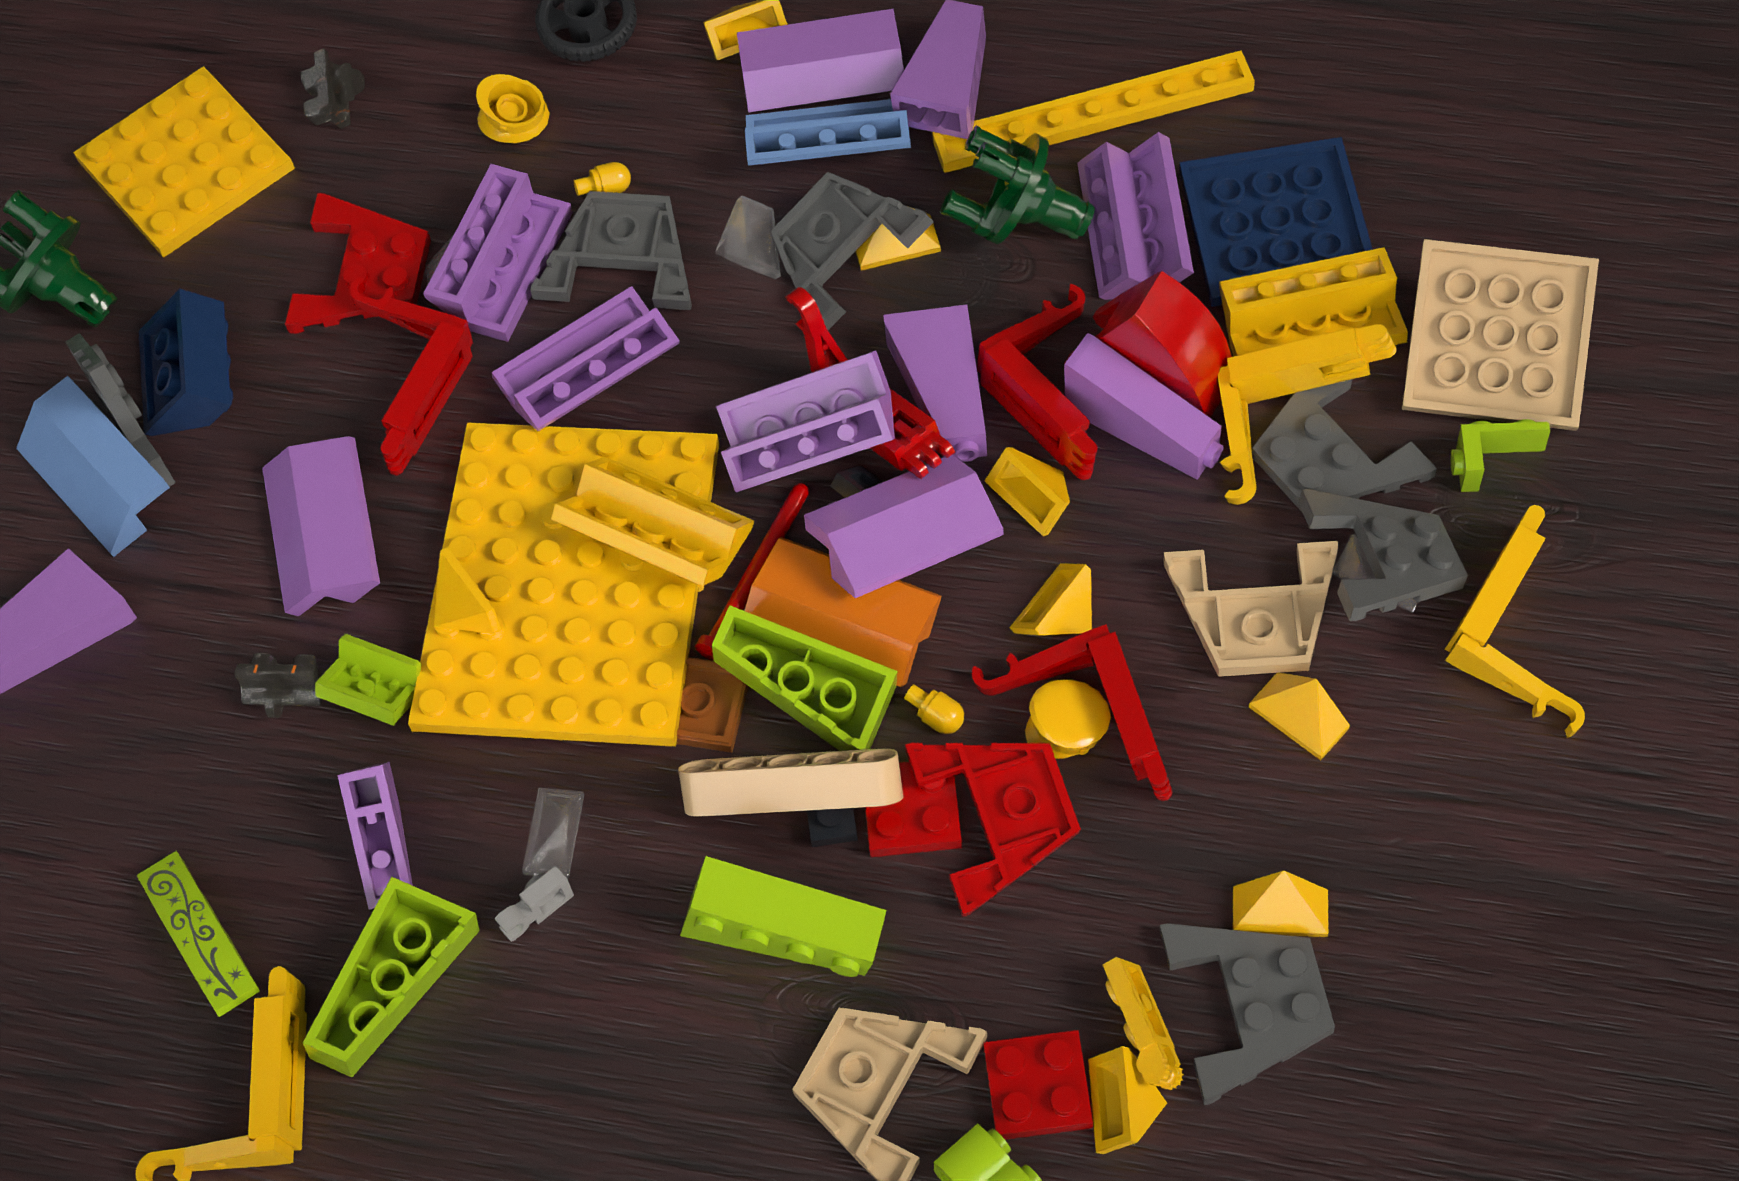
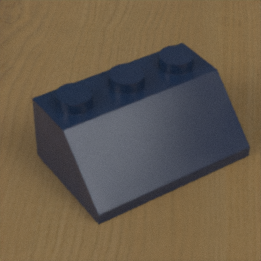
M179 288L139 330L145 435L156 436L210 426L230 408L233 400V391L230 388L229 382L231 358L227 353L226 335L228 332V322L225 320L223 301Z

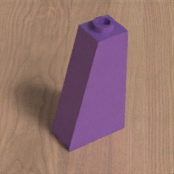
M945 0L890 93L893 111L907 110L908 127L968 139L969 134L973 131L986 42L983 6Z
M967 305L883 315L887 347L917 407L936 421L940 435L951 443L955 450L953 455L960 461L968 462L977 457L987 456L986 431Z
M1089 333L1086 334L1064 364L1065 397L1094 426L1195 479L1200 477L1206 467L1213 468L1223 451V445L1220 444L1221 425Z
M69 548L0 608V694L124 628L137 618L126 600Z

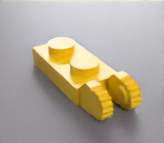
M1115 957L1103 964L1109 979L1106 981V989L1113 1002L1121 1007L1127 1022L1124 1024V1031L1129 1042L1140 1051L1136 1066L1139 1072L1142 1073L1141 1077L1149 1085L1161 1086V1088L1166 1090L1177 1089L1176 1087L1181 1085L1180 1082L1183 1081V1069L1179 1067L1181 1064L1174 1050V1044L1141 967L1138 964Z

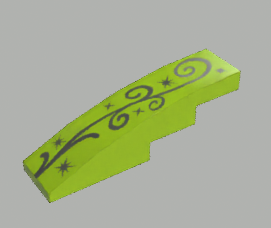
M177 851L137 874L140 883L171 938L219 1017L260 992L232 940L222 927L209 902L199 889Z

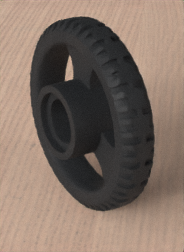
M540 0L535 14L537 33L544 46L553 54H557L558 57L569 59L570 61L575 60L576 62L579 60L582 62L591 61L592 59L598 60L599 58H604V56H610L611 53H615V50H619L625 45V42H628L637 22L634 0ZM563 1H565L563 6L564 10L556 9ZM617 1L623 11L622 19L615 30H609L604 8L609 3ZM569 28L570 36L576 43L565 41L554 33L560 29Z

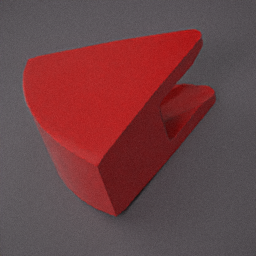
M1160 271L1096 310L1093 319L1098 326L1103 328L1095 336L1211 418L1221 401L1218 374L1221 367L1228 366L1227 358L1231 357V352L1219 323L1192 292L1171 276ZM1071 352V353L1068 355V357H1067L1066 360L1064 361V364L1066 363V361L1069 359V357L1072 355L1073 352Z

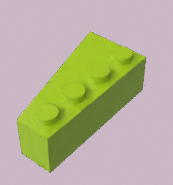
M729 605L712 643L713 660L715 663L839 751L871 748L896 689L898 671Z
M705 856L680 936L793 960L799 963L830 968L833 972L846 977L865 976L873 964L887 910Z
M391 876L303 1041L309 1058L353 1077L480 930L476 913Z

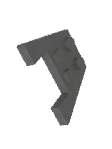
M827 172L771 230L786 272L791 275L795 288L802 287L813 297L818 305L826 328L829 330L846 311L822 285L881 224L908 249L934 221L922 210L912 209L903 205L898 200L883 197L871 192L864 186Z
M590 191L565 230V239L558 250L552 251L546 261L547 268L540 279L535 278L530 289L533 299L569 302L577 266L657 271L652 296L654 308L691 310L692 303L670 196Z
M80 333L65 341L100 401L124 437L157 471L169 487L176 482L161 457L136 421L137 418L142 416V413L132 397L127 394L123 387L124 383L112 364H109L97 343L90 347Z
M1352 379L1294 393L1252 448V458L1301 512L1302 510L1298 502L1302 489H1311L1359 499L1361 496L1382 491L1385 494L1399 490L1400 485L1419 480L1420 483L1429 481L1435 477L1437 468L1412 442H1409L1378 464H1374L1322 409V407L1351 389Z
M1302 489L1298 503L1309 529H1354L1376 578L1341 580L1337 594L1349 621L1364 619L1366 612L1378 608L1382 613L1394 610L1398 602L1414 598L1417 602L1463 589L1468 575L1439 515L1311 489Z
M1169 923L1160 925V935L1169 970L1214 961L1219 963L1241 1049L1194 1058V1068L1204 1105L1212 1104L1229 1090L1238 1085H1245L1255 1079L1257 1074L1278 1062L1283 1063L1334 1033V1021L1310 938Z

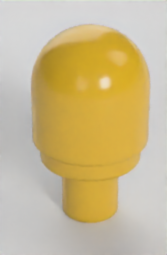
M610 162L590 169L588 177L574 180V187L578 196L587 194L590 191L622 193L629 187L631 175L628 168L622 163Z
M913 684L904 697L906 701L919 709L917 716L921 718V721L941 734L956 732L964 722L962 706L942 691L932 690L928 694Z

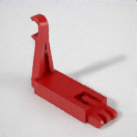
M360 275L352 281L349 289L352 301L358 309L384 318L429 339L381 420L383 427L387 428L385 430L386 437L381 444V452L389 473L400 475L405 470L412 456L416 455L473 357L470 348L473 340L467 320L398 300L395 297L393 287L385 289V294L380 299H373L362 295L366 288Z
M1070 284L1068 301L1073 302L1070 305L1058 309L1052 305L1051 301L1043 300L1041 313L981 342L976 369L981 374L980 384L1062 466L1065 465L1077 478L1088 480L1093 473L1095 456L1098 449L1096 443L1085 432L1089 428L1090 420L1024 356V354L1055 331L1075 320L1083 313L1086 299L1085 293L1080 287Z
M797 287L786 295L787 301L798 309L802 317L795 324L804 332L811 372L846 361L847 358L827 330L813 297L802 287ZM890 389L895 439L870 447V449L900 471L906 468L922 479L929 474L923 462L935 469L942 463L936 451L945 458H949L955 453V450L951 443L940 435L936 421Z
M1107 624L1086 631L1019 662L1013 654L1009 653L1006 659L1010 667L1009 673L989 681L984 680L982 670L973 665L972 678L978 690L985 695L994 696L1029 683L1094 666V660L1137 781L1149 778L1154 795L1158 800L1166 801L1171 798L1173 793L1119 640L1116 632H1109Z

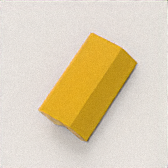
M1385 247L1219 281L1229 343L1233 356L1352 327L1359 329L1375 324H1383L1386 327L1395 345L1407 343L1408 331L1395 301L1397 276Z
M607 457L584 465L576 496L555 503L551 517L553 521L702 586L723 576L754 524V520Z

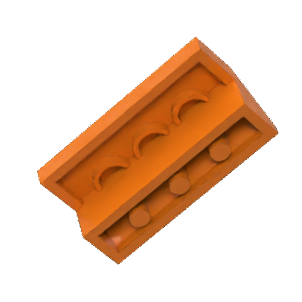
M781 537L777 540L754 580L744 611L898 671L896 686L903 687L907 684L918 644L930 636L942 596L897 580L854 598L832 579L829 554Z

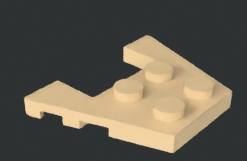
M1338 541L1297 543L1296 555L1300 585L1212 591L1208 590L1204 550L1164 552V567L1218 677L1309 671L1335 565Z
M839 1007L792 1090L794 1096L876 1181H910L920 1163L919 1157L877 1136L923 1053L968 1074L984 1045L983 1042L987 1039V1031L975 1027H969V1030L947 1027L945 1023L934 1021L920 1023L900 1020L899 1016Z

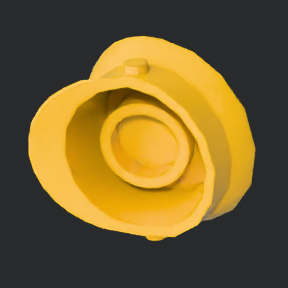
M495 74L484 78L478 84L476 89V99L480 107L477 117L480 130L489 138L504 143L525 142L538 136L547 126L550 115L547 104L543 99L541 91L528 80H522L511 75Z
M1072 679L1048 682L1038 688L1032 696L1029 708L1031 716L1027 722L1025 734L1027 743H1050L1055 759H1064L1078 754L1084 755L1096 745L1108 730L1111 720L1108 703L1098 690L1084 682Z

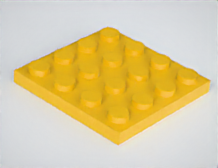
M204 66L73 152L82 167L163 258L295 169L291 158Z

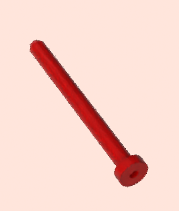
M799 483L793 486L710 634L701 635L697 641L695 648L703 657L714 661L712 643L729 605L744 610L754 580L777 540L781 537L784 538L809 495L808 487L805 484Z

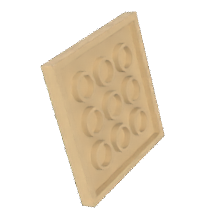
M1424 239L1402 410L1507 423L1530 419L1535 422H1549L1550 428L1577 431L1580 422L1599 259Z

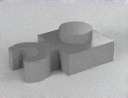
M555 865L547 873H539L530 879L524 891L519 894L521 900L515 905L505 908L494 919L500 925V930L512 942L520 937L532 922L541 923L571 899L574 894L567 878Z

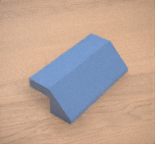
M891 99L745 115L748 166L911 148L907 110L893 111Z
M68 375L34 401L16 449L107 551L115 557L147 531L136 514L170 487Z

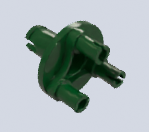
M976 125L968 136L965 150L971 151L979 157V159L975 158L973 161L974 168L981 169L997 177L988 202L982 205L951 189L944 198L940 213L972 227L971 232L984 237L986 240L999 244L1008 237L1017 223L1028 224L1037 222L1058 233L1066 234L1069 238L1078 239L1079 236H1083L1092 221L1095 207L1089 201L1085 202L1076 194L1055 185L1048 171L1044 170L1049 149L1047 138L1034 133L1021 144L1011 138L1006 141Z
M18 190L7 201L3 212L8 213L33 232L32 237L34 240L14 226L11 221H7L0 228L14 239L13 241L1 233L0 246L19 259L12 269L7 268L5 270L0 266L1 308L10 314L14 313L35 295L42 301L58 302L77 317L86 320L87 324L97 327L109 314L110 310L108 307L111 304H115L118 298L113 292L109 293L101 283L84 272L80 267L77 256L68 250L80 229L81 223L72 216H67L63 219L52 210L49 213Z

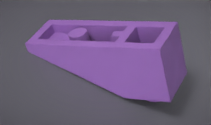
M390 762L354 769L337 775L368 909L375 908L391 876L413 886L400 805Z

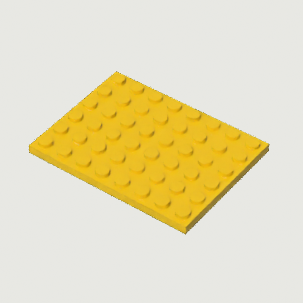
M467 423L442 549L447 546L494 607L501 630L491 634L434 627L437 573L420 659L421 672L416 680L408 720L411 731L676 747L682 692L687 672L686 663L690 652L699 589L697 583L553 521L551 517L555 503L576 496L584 465L603 457H607L711 502L719 450L718 434L546 426L537 431L531 425Z

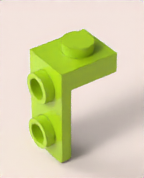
M1523 419L1514 423L1476 421L1471 424H1461L1456 449L1451 451V472L1453 476L1459 475L1461 492L1479 491L1484 473L1483 453L1544 451L1550 434L1549 422H1535L1534 420Z

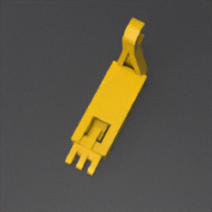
M1375 324L1359 329L1352 327L1227 358L1228 366L1221 367L1218 374V382L1231 456L1224 458L1220 464L1230 473L1236 469H1241L1243 476L1242 487L1235 491L1229 490L1224 497L1229 503L1235 505L1244 504L1252 499L1256 492L1248 404L1370 375L1369 362L1390 358L1396 353V346L1383 324Z
M1533 505L1528 508L1516 526L1447 644L1445 650L1450 653L1445 661L1480 680L1534 705L1532 708V718L1541 716L1545 712L1546 706H1552L1563 712L1571 720V723L1565 729L1566 736L1569 738L1584 723L1585 713L1582 706L1575 700L1547 685L1489 644L1483 647L1546 539L1536 533L1545 517V511L1542 507Z
M277 966L271 970L269 974L268 997L254 999L248 1135L185 1148L150 1152L137 1165V1181H153V1173L158 1167L174 1164L175 1171L173 1176L178 1181H190L192 1171L290 1164L294 1160V1151L302 1150L306 1051L303 1041L306 1037L307 1024L305 985L284 967Z

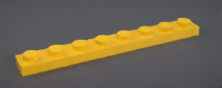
M1242 50L976 120L974 121L973 129L977 125L981 129L1006 141L1011 138L1021 144L1029 136L1037 133L1047 138L1049 145L1252 92L1254 91L1255 80ZM932 132L933 143L944 173L973 166L974 159H979L975 153L965 150L967 139Z

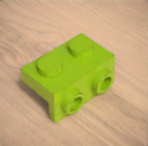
M344 634L339 639V658L315 683V695L394 726L412 705L416 680L421 672V663L413 658Z

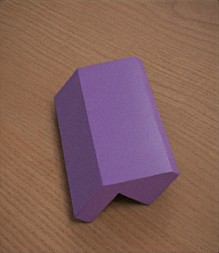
M893 9L737 32L748 112L892 91L904 71Z
M1158 132L1130 153L1105 142L1077 162L1083 200L1085 202L1089 201L1095 207L1088 232L1100 298L1104 300L1114 299L1160 271H1163L1178 282L1194 273L1169 137Z
M490 164L423 293L424 297L443 312L467 320L471 332L508 342L532 295L530 291L535 278L540 279L547 265L546 261L555 249L573 213L571 204L533 193L527 173Z
M631 286L494 370L492 378L514 410L534 429L540 431L679 344V339L657 308L649 311Z
M876 350L716 406L731 446L722 451L721 454L735 492L895 439L891 391Z
M346 436L288 446L262 469L284 611L287 614L300 616L325 596L354 603L380 583L355 438Z
M954 455L949 458L943 457L941 458L942 463L935 469L928 464L925 465L929 474L922 479L909 471L805 514L806 530L829 549L832 579L854 598H857L1004 535L1003 526L974 470Z

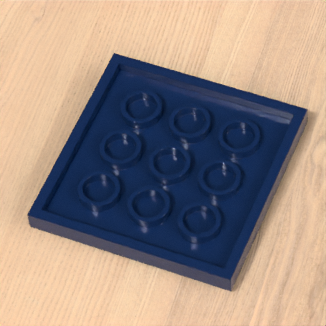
M1342 137L1179 162V175L1211 307L1223 305L1219 281L1373 250Z

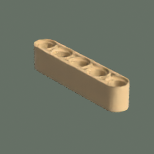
M865 749L702 759L685 763L678 769L684 810L689 816L876 807L894 804L903 799L898 752L894 749Z

